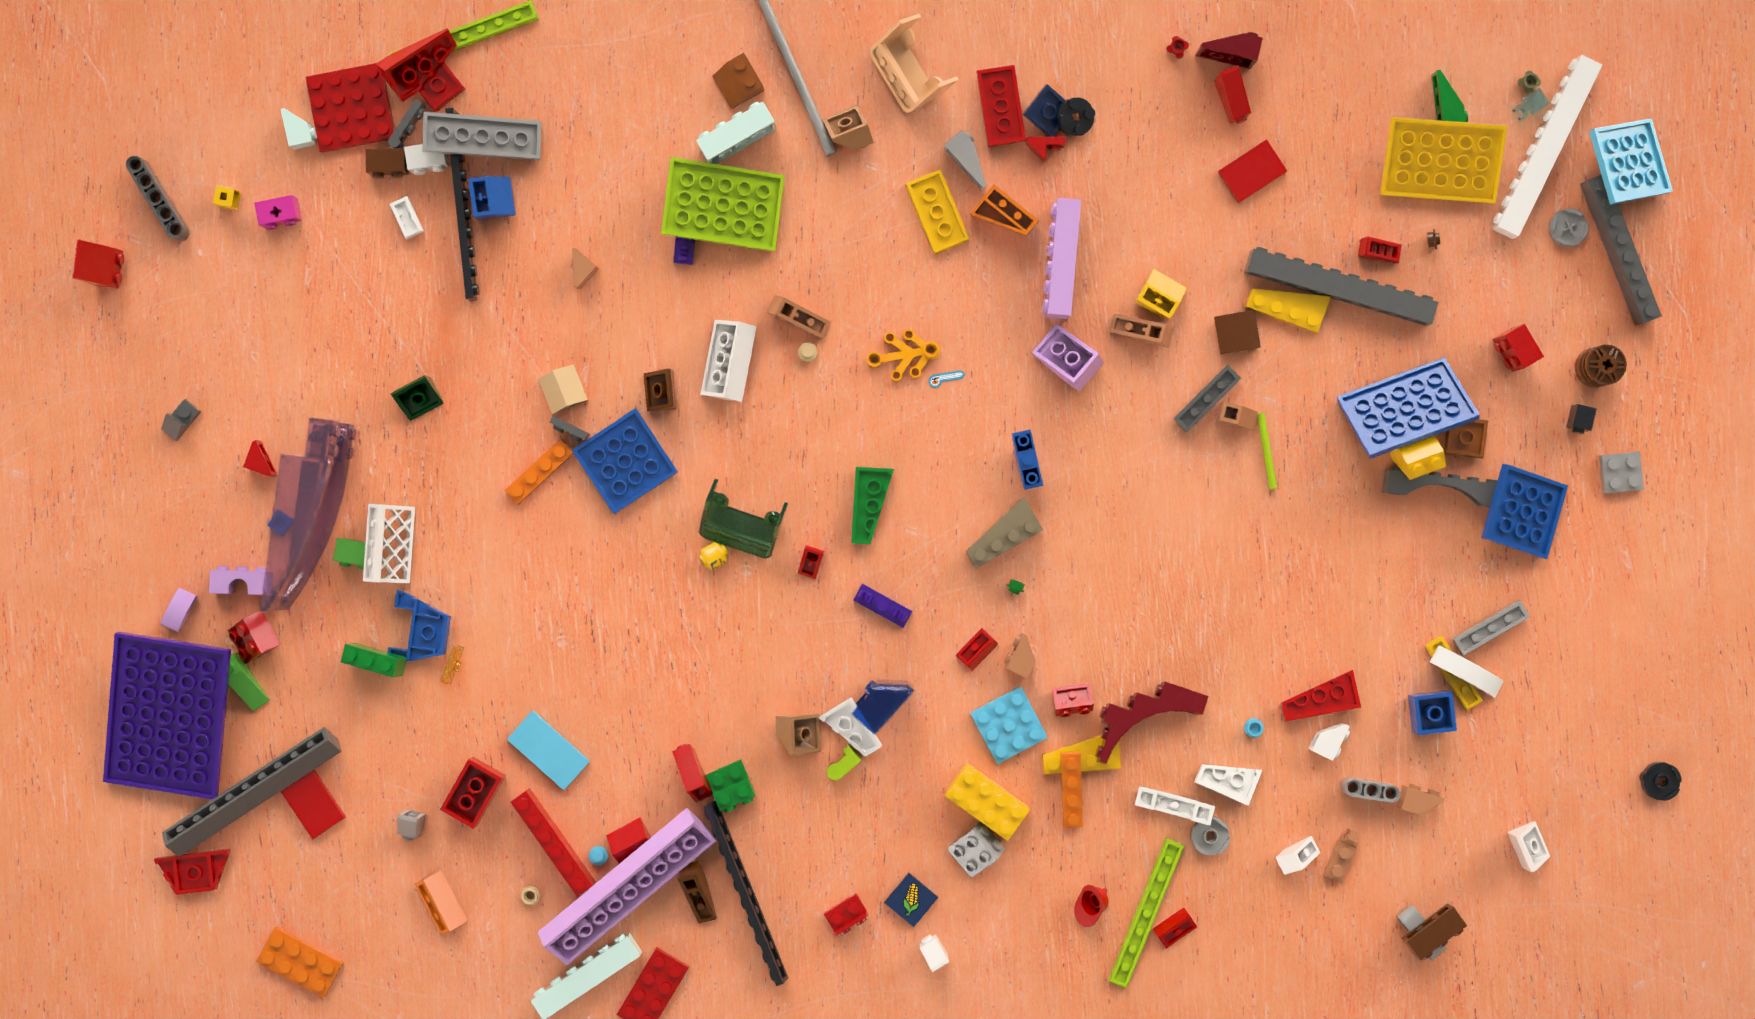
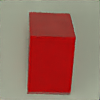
M252 441L243 467L266 476H278L262 441Z
M806 545L798 574L816 579L825 551Z

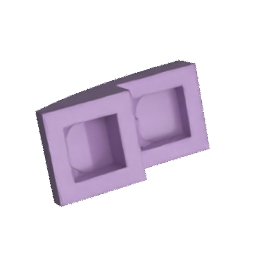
M178 588L160 624L179 633L188 618L187 614L195 603L197 596Z

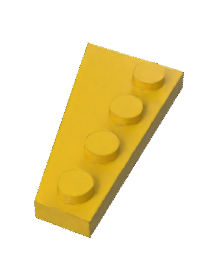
M1252 288L1245 308L1318 333L1331 297Z
M1101 735L1042 754L1044 774L1061 773V752L1080 751L1081 771L1120 769L1119 741L1112 750L1107 764L1096 762L1098 758L1095 756L1096 750L1103 742Z

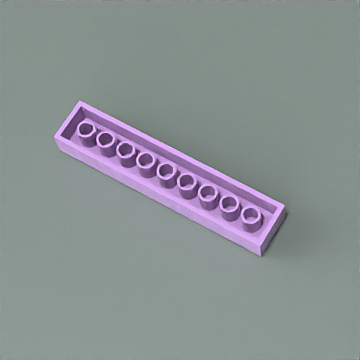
M686 808L539 930L538 934L544 948L568 965L715 843L716 840L709 828Z

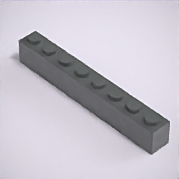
M1602 175L1584 181L1580 184L1635 326L1662 317L1619 204L1610 205Z

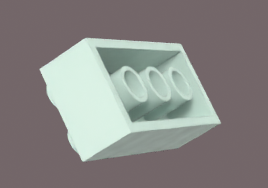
M764 102L753 103L748 107L749 110L744 113L738 112L734 114L732 120L727 123L723 121L715 126L716 129L713 131H705L698 136L697 144L708 163L718 164L777 130L775 121Z

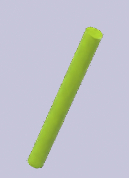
M1265 413L1257 414L1269 489H1275L1277 484Z

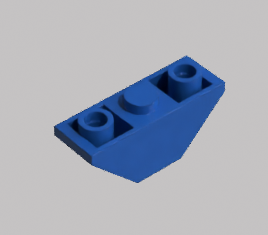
M1031 429L1012 433L1014 454L1024 490L1043 486Z

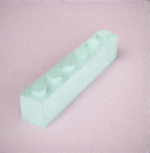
M630 933L626 936L624 934L619 935L614 939V944L611 946L606 944L598 950L599 954L594 957L592 955L588 956L582 961L583 964L578 968L573 966L565 972L566 976L563 978L558 976L550 982L551 986L546 989L542 987L537 990L531 1003L541 1018L547 1019L640 957L642 950Z

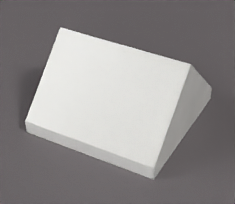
M1536 821L1507 832L1522 868L1535 872L1550 858Z

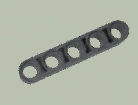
M130 156L126 161V168L169 237L176 240H186L189 236V228L150 164L138 156ZM140 162L141 166L136 170L135 165ZM150 178V184L145 186V181ZM160 194V201L155 202V197ZM170 210V217L165 219V213ZM180 226V233L175 235V229Z

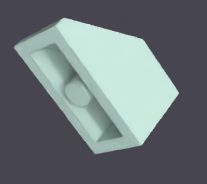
M285 108L280 109L289 147L297 150L317 145L315 127Z

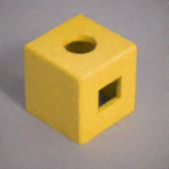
M216 186L213 204L221 208L238 210L241 192L234 188Z

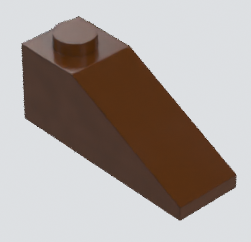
M699 861L691 862L679 872L678 882L698 923L716 920L717 915L706 876Z

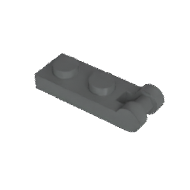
M417 99L414 100L389 138L388 143L392 148H404V140L413 133L417 120L422 119L426 106Z

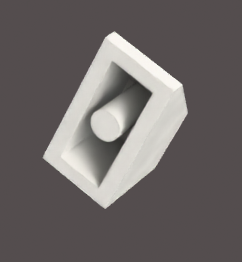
M1309 836L1284 849L1275 858L1285 875L1303 870L1320 854V851L1313 837Z
M936 934L933 936L928 935L921 940L922 943L919 944L920 950L932 972L949 962L948 953Z

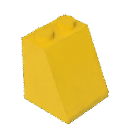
M1435 436L1390 452L1391 459L1410 480L1446 467L1444 450Z

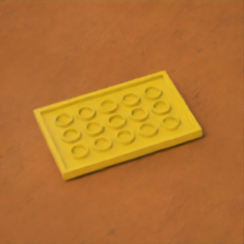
M1390 117L1380 195L1496 203L1508 126Z

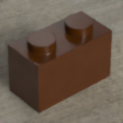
M404 148L365 149L366 173L371 175L372 178L381 179L384 178V175H391L392 178H403V175H409Z

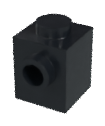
M1580 404L1571 405L1566 428L1573 429L1572 432L1576 434L1592 431L1597 408Z

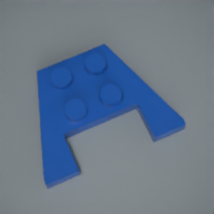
M397 590L394 607L413 610L408 649L388 647V652L407 657V661L445 655L451 616L403 590Z

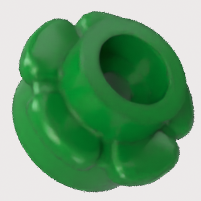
M1010 579L1009 584H1006V586L1009 587L1008 591L1019 595L1020 592H1024L1025 584Z

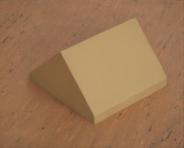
M574 365L552 370L538 379L552 414L588 401Z

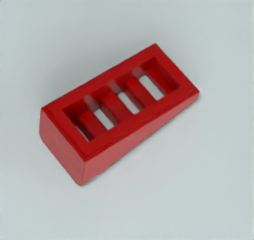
M1367 236L1360 240L1358 257L1398 264L1402 244ZM1393 248L1392 257H1389L1390 249Z

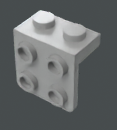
M980 821L975 823L967 834L948 847L950 854L971 877L997 861L1005 850L1002 843Z

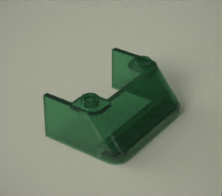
M714 479L705 501L699 534L707 540L760 558H770L784 521L788 503L784 502L781 513L770 511L765 514L764 518L729 507V499L723 493L716 492L718 479Z

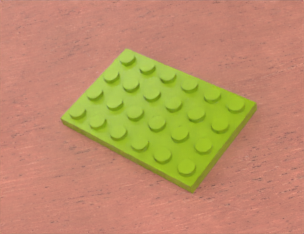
M670 157L661 235L775 252L785 175Z

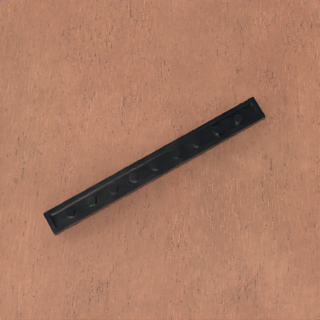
M445 108L447 114H459L454 108ZM450 154L465 297L468 301H477V295H479V286L475 284L477 267L473 265L475 248L471 246L473 230L472 227H469L471 211L470 208H467L466 200H469L468 189H465L467 173L466 170H463L462 164L465 162V155Z
M712 801L704 806L705 816L711 823L713 836L718 840L719 851L726 860V868L732 875L734 888L739 892L742 908L746 910L748 923L755 932L756 943L760 945L763 952V960L770 969V977L776 986L782 985L789 977L722 811L719 810L716 801Z

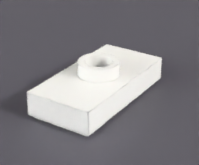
M406 196L390 203L405 239H410L424 232L409 197Z

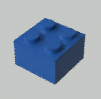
M1437 691L1408 695L1412 733L1425 735L1457 731L1453 692Z

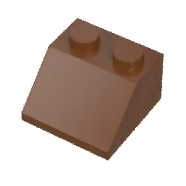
M745 53L725 63L712 76L731 110L764 91L763 84Z

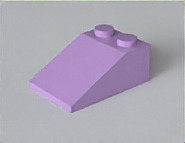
M1057 324L1032 352L1035 357L1078 392L1104 364L1099 353Z

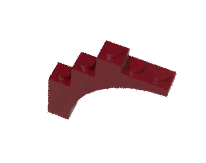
M1164 681L1156 687L1155 695L1157 698L1138 692L1134 693L1133 696L1130 695L1127 703L1129 710L1110 703L1106 704V707H1102L1099 717L1102 718L1101 723L1108 726L1107 728L1104 727L1101 738H1103V742L1096 750L1095 756L1098 757L1096 762L1107 764L1112 750L1120 738L1132 726L1143 719L1169 711L1203 715L1209 696Z

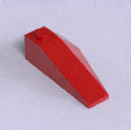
M446 28L390 54L376 63L385 81L399 99L404 102L420 91L423 87L421 85L428 77L434 74L435 68L445 61L457 44L449 29Z

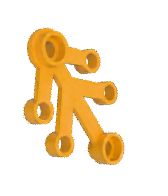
M906 329L903 332V338L907 341H913L920 347L912 349L896 338L894 333L887 332L884 336L885 342L893 344L901 351L882 355L878 352H871L867 356V363L870 367L876 368L882 362L903 359L897 369L891 372V379L897 382L901 380L902 373L912 359L922 356L917 365L912 367L909 372L912 378H918L927 361L936 359L939 356V344L932 340L925 342L915 335L912 329ZM907 331H910L912 333L911 338H907L905 336V333ZM887 335H892L894 339L887 341L886 337ZM928 347H933L934 353L929 354L927 352ZM877 357L878 362L875 364L872 363L871 358ZM913 369L919 371L917 376L912 375ZM898 372L900 378L894 379L893 373Z

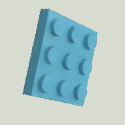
M1021 686L970 712L997 764L1048 738Z

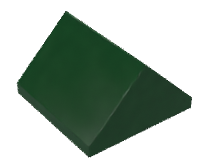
M426 375L391 393L393 399L410 421L444 404L433 380Z

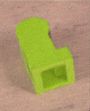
M850 745L843 749L845 755L841 759L830 763L828 766L827 775L830 779L839 780L861 761V758Z

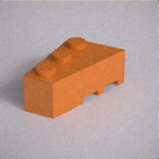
M995 184L992 185L970 213L972 216L1026 236L1039 222L1036 217Z

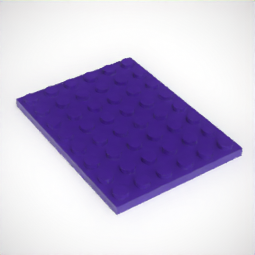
M116 632L114 634L103 782L212 800L218 796L231 649L124 632Z

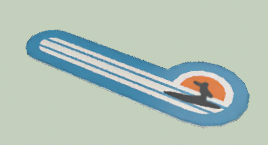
M959 370L930 376L929 385L937 388L944 381L964 378L965 373Z

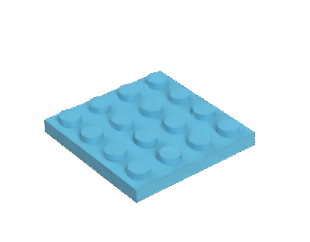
M1652 118L1594 128L1589 131L1610 205L1673 192Z

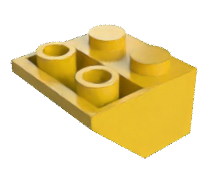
M1153 269L1134 302L1168 321L1177 309L1187 288Z

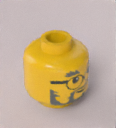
M712 542L700 551L699 559L705 569L709 568L714 571L727 563L726 555H728V551L723 544L720 546L718 543Z

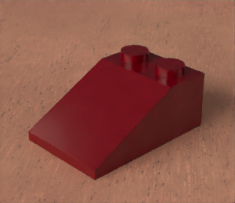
M1247 32V34L1242 33L1203 42L1196 51L1195 56L1251 69L1258 60L1263 37H1259L1257 33Z

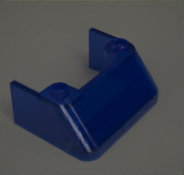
M877 679L875 682L871 680L865 687L866 691L862 697L855 703L857 707L851 714L875 735L914 692V686L909 681Z

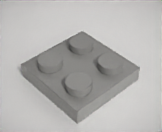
M1640 452L1599 456L1603 494L1644 490Z

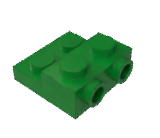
M742 759L706 774L720 811L725 810V813L736 809L735 805L742 802L745 805L754 801L753 797L756 796V792Z

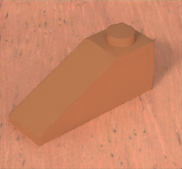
M774 295L767 310V313L821 339H823L830 324V321L777 295Z
M1114 314L1109 332L1169 348L1174 329L1167 324Z

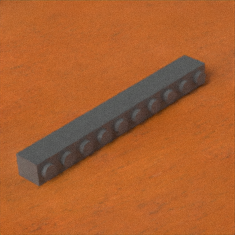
M1262 247L1252 249L1249 253L1244 271L1245 274L1321 296H1329L1338 301L1421 325L1429 326L1433 323L1438 302L1434 301L1431 296H1416L1413 291H1399L1393 285H1378L1376 280H1361L1358 275L1348 274L1347 276L1341 274V271L1338 269H1323V266L1320 264L1312 263L1309 265L1304 263L1303 259L1293 258L1292 260L1286 258L1285 254L1278 252L1271 254Z
M323 727L163 831L165 847L179 857L342 752L338 738Z

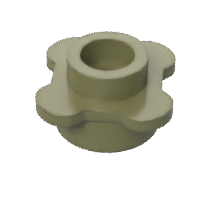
M1527 71L1523 78L1518 79V85L1522 86L1528 94H1531L1533 89L1541 84V80L1532 71Z

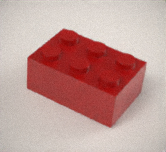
M475 757L469 758L440 810L474 829L479 825L506 775Z

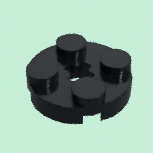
M1080 97L1063 101L1056 112L1059 129L1069 136H1082L1091 129L1096 115L1091 104ZM1072 113H1078L1079 120L1073 122Z
M1666 762L1649 764L1639 777L1643 791L1649 797L1662 801L1674 798L1680 791V782L1682 783L1681 774L1678 769ZM1659 777L1665 778V780L1663 781V786L1661 784H1657Z

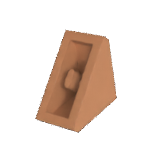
M572 248L574 287L581 289L599 268L577 248Z

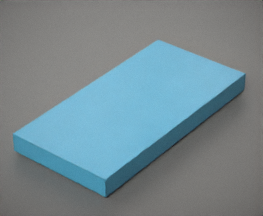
M534 710L507 738L513 746L563 790L569 786L590 762L588 758Z

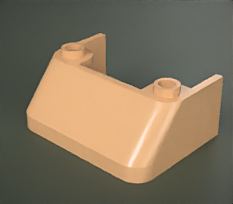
M920 14L899 20L870 49L872 60L900 107L907 113L942 95L959 80L957 76L946 81H942L939 77H932L928 80L910 50V47L915 43V35L911 26L921 18Z

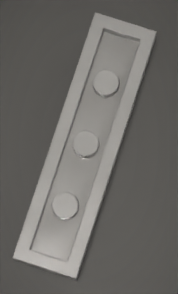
M1517 600L1453 637L1452 640L1460 654L1464 656L1528 619L1530 616L1521 601Z

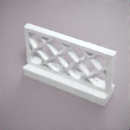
M368 504L363 581L410 583L415 507ZM385 509H389L393 514L388 521L385 518ZM404 510H408V519L404 522L399 515ZM395 519L401 524L396 531L390 525ZM386 528L392 533L387 540L383 537ZM403 529L407 532V537L404 541L398 535ZM394 538L400 544L395 550L389 545ZM385 547L391 553L386 559L382 557V550ZM403 548L405 550V557L401 560L397 553ZM394 557L398 564L392 570L388 562ZM385 566L389 574L385 578H381V569ZM401 567L404 570V579H399L395 574Z

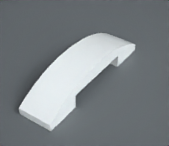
M1439 645L1430 660V663L1459 677L1494 698L1504 682L1482 667Z
M1139 786L1135 801L1136 806L1158 810L1206 825H1211L1215 806L1142 786Z

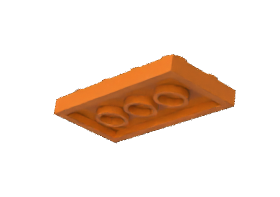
M277 926L274 927L256 961L323 998L326 997L344 963Z

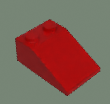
M77 239L73 279L94 286L118 289L122 281L121 265L124 264L125 259L123 251Z

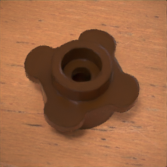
M1433 229V232L1427 233L1429 248L1435 247L1437 249V245L1440 244V235L1435 233V229Z

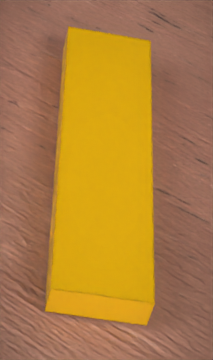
M1442 635L1424 645L1431 657H1433L1438 645L1452 651ZM1439 668L1464 710L1468 711L1483 701L1473 685Z

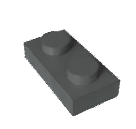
M552 416L549 422L554 425L553 429L561 433L565 430L571 433V438L579 442L581 439L587 440L590 435L555 416Z

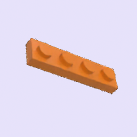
M559 439L504 491L519 505L574 454L572 449L562 439Z
M1080 751L1061 752L1063 828L1083 827Z

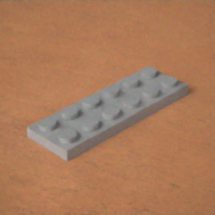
M424 112L422 152L540 161L541 121Z

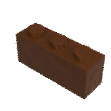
M1447 903L1404 935L1402 940L1413 955L1421 961L1431 957L1433 951L1437 948L1444 947L1450 938L1460 935L1467 924L1455 908Z

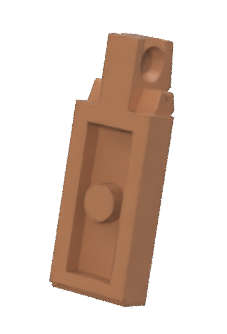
M1348 828L1345 837L1341 836L1339 840L1337 839L1323 872L1325 877L1340 883L1343 882L1357 849L1358 843L1355 840L1358 833Z

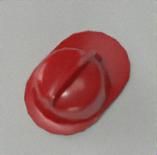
M1089 884L1083 887L1074 906V914L1079 924L1084 927L1095 925L1101 913L1108 907L1107 889H1101Z

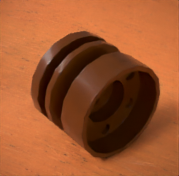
M1604 344L1584 350L1575 362V372L1577 378L1583 384L1589 387H1601L1618 382L1626 372L1627 362L1625 355L1619 348Z

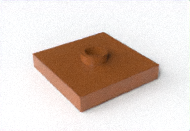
M1478 419L1446 431L1444 454L1483 459L1488 420Z

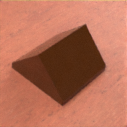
M663 369L643 373L647 411L677 409L673 370Z

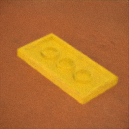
M941 169L905 183L934 255L970 240Z

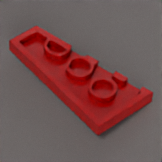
M1353 670L1280 703L1284 722L1361 708Z

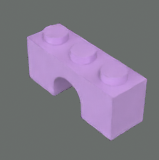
M217 566V570H210L209 593H235V585L238 580L242 579L247 583L248 594L272 595L274 572L267 571L265 567H255V571H248V567H236V570H229V566Z

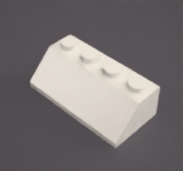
M714 321L700 395L742 402L756 326L737 321Z

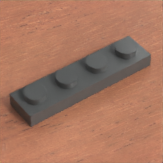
M1226 365L1173 420L1187 433L1241 377L1229 365Z

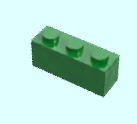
M348 643L344 646L340 663L389 677L403 676L407 657L358 643Z

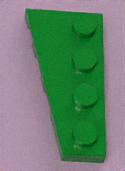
M856 467L851 543L871 544L894 469Z

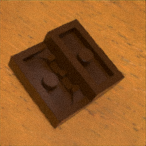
M1255 310L1214 317L1220 355L1261 348Z

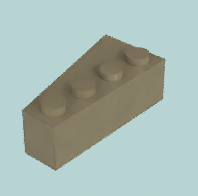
M1022 497L966 550L975 568L1043 531L1025 497Z

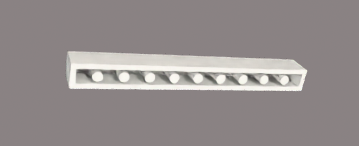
M1584 55L1572 59L1568 66L1570 71L1560 82L1559 86L1561 89L1559 93L1554 95L1551 101L1553 104L1551 110H1548L1543 117V121H1545L1543 126L1539 127L1534 137L1536 140L1534 144L1529 146L1526 155H1528L1526 161H1523L1518 168L1520 173L1509 187L1511 189L1509 196L1506 195L1501 203V206H1503L1501 212H1498L1493 219L1494 226L1492 230L1511 239L1519 237L1602 64Z

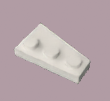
M852 697L819 717L820 720L830 725L832 730L842 735L850 745L865 757L882 747L881 742Z
M1201 764L1194 783L1248 806L1262 770Z

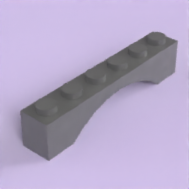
M1391 466V470H1385L1382 493L1406 495L1423 486L1441 485L1463 493L1476 506L1490 507L1498 480L1486 479V482H1480L1477 477H1467V480L1460 479V475L1454 474L1442 477L1439 472H1430L1429 475L1425 474L1410 480L1399 467Z

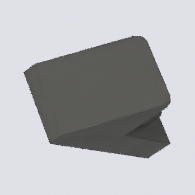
M184 399L172 414L167 413L165 415L161 429L175 441H178L201 411Z

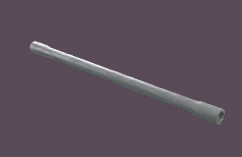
M758 0L818 134L826 156H831L837 151L824 127L768 0Z

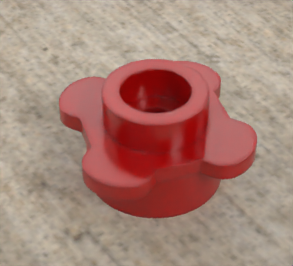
M1174 36L1172 43L1167 46L1166 50L1180 59L1184 56L1185 49L1189 48V43L1179 38V36Z

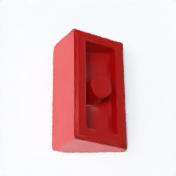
M981 628L956 656L973 671L995 649L998 643Z
M1182 908L1154 927L1153 931L1167 949L1197 928V925L1186 909Z

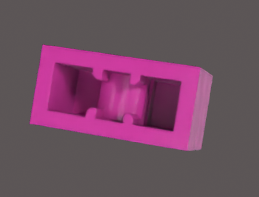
M293 195L254 203L258 225L266 228V230L277 229L278 225L283 224L285 226L296 225V222L302 221L298 198Z

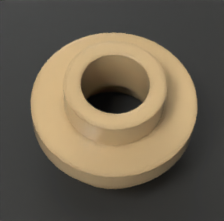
M527 886L521 892V900L526 905H534L540 899V891L535 886ZM528 892H532L534 898H529Z

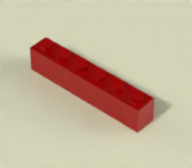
M529 788L510 802L574 894L578 897L596 883L595 879L533 791Z

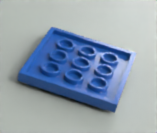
M637 408L572 450L613 514L621 511L678 473V470Z
M1502 464L1481 538L1547 559L1568 485L1508 464Z

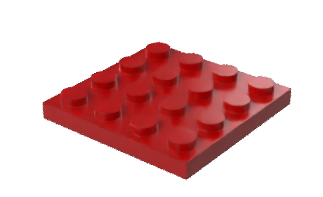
M376 63L305 77L319 151L321 153L389 140L395 131L386 81Z

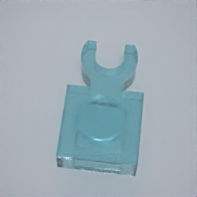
M1538 88L1522 99L1524 104L1516 106L1512 111L1522 110L1523 115L1518 119L1523 120L1528 116L1529 112L1533 116L1549 105L1550 102L1542 90Z

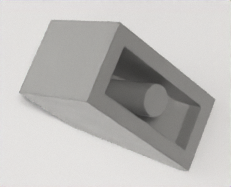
M410 809L398 814L397 834L403 835L402 838L406 840H414L420 837L426 814Z

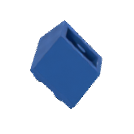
M484 176L468 179L473 217L480 221L516 215L510 177Z

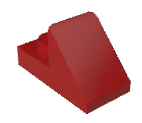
M1027 137L1025 143L1045 163L1046 148H1049V151H1060L1065 146V137Z

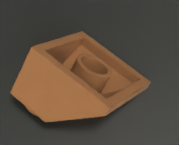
M858 105L822 119L832 141L855 150L865 148L874 143L868 124Z
M819 713L775 716L776 736L790 756L821 752Z

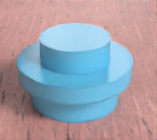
M1252 718L1246 721L1244 731L1249 737L1256 738L1263 733L1264 726L1260 720Z
M595 846L590 850L588 857L592 864L600 866L607 861L608 852L602 846Z

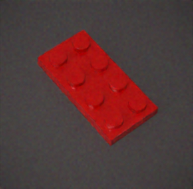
M1015 65L977 70L976 74L988 147L1026 142Z
M656 947L616 1015L623 1019H659L689 966Z

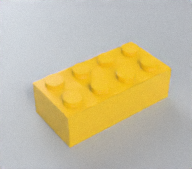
M967 762L944 792L948 799L1007 841L1030 811L1026 804Z

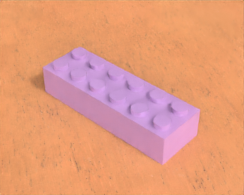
M1058 198L1051 206L1050 218H1053V222L1049 225L1048 237L1052 238L1047 246V256H1050V261L1048 260L1046 263L1045 275H1048V280L1044 282L1043 294L1047 295L1042 303V313H1045V318L1068 320L1071 316L1081 200Z

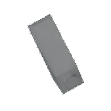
M961 130L944 145V150L983 191L986 183L975 144L973 143L974 139L968 132L964 133Z

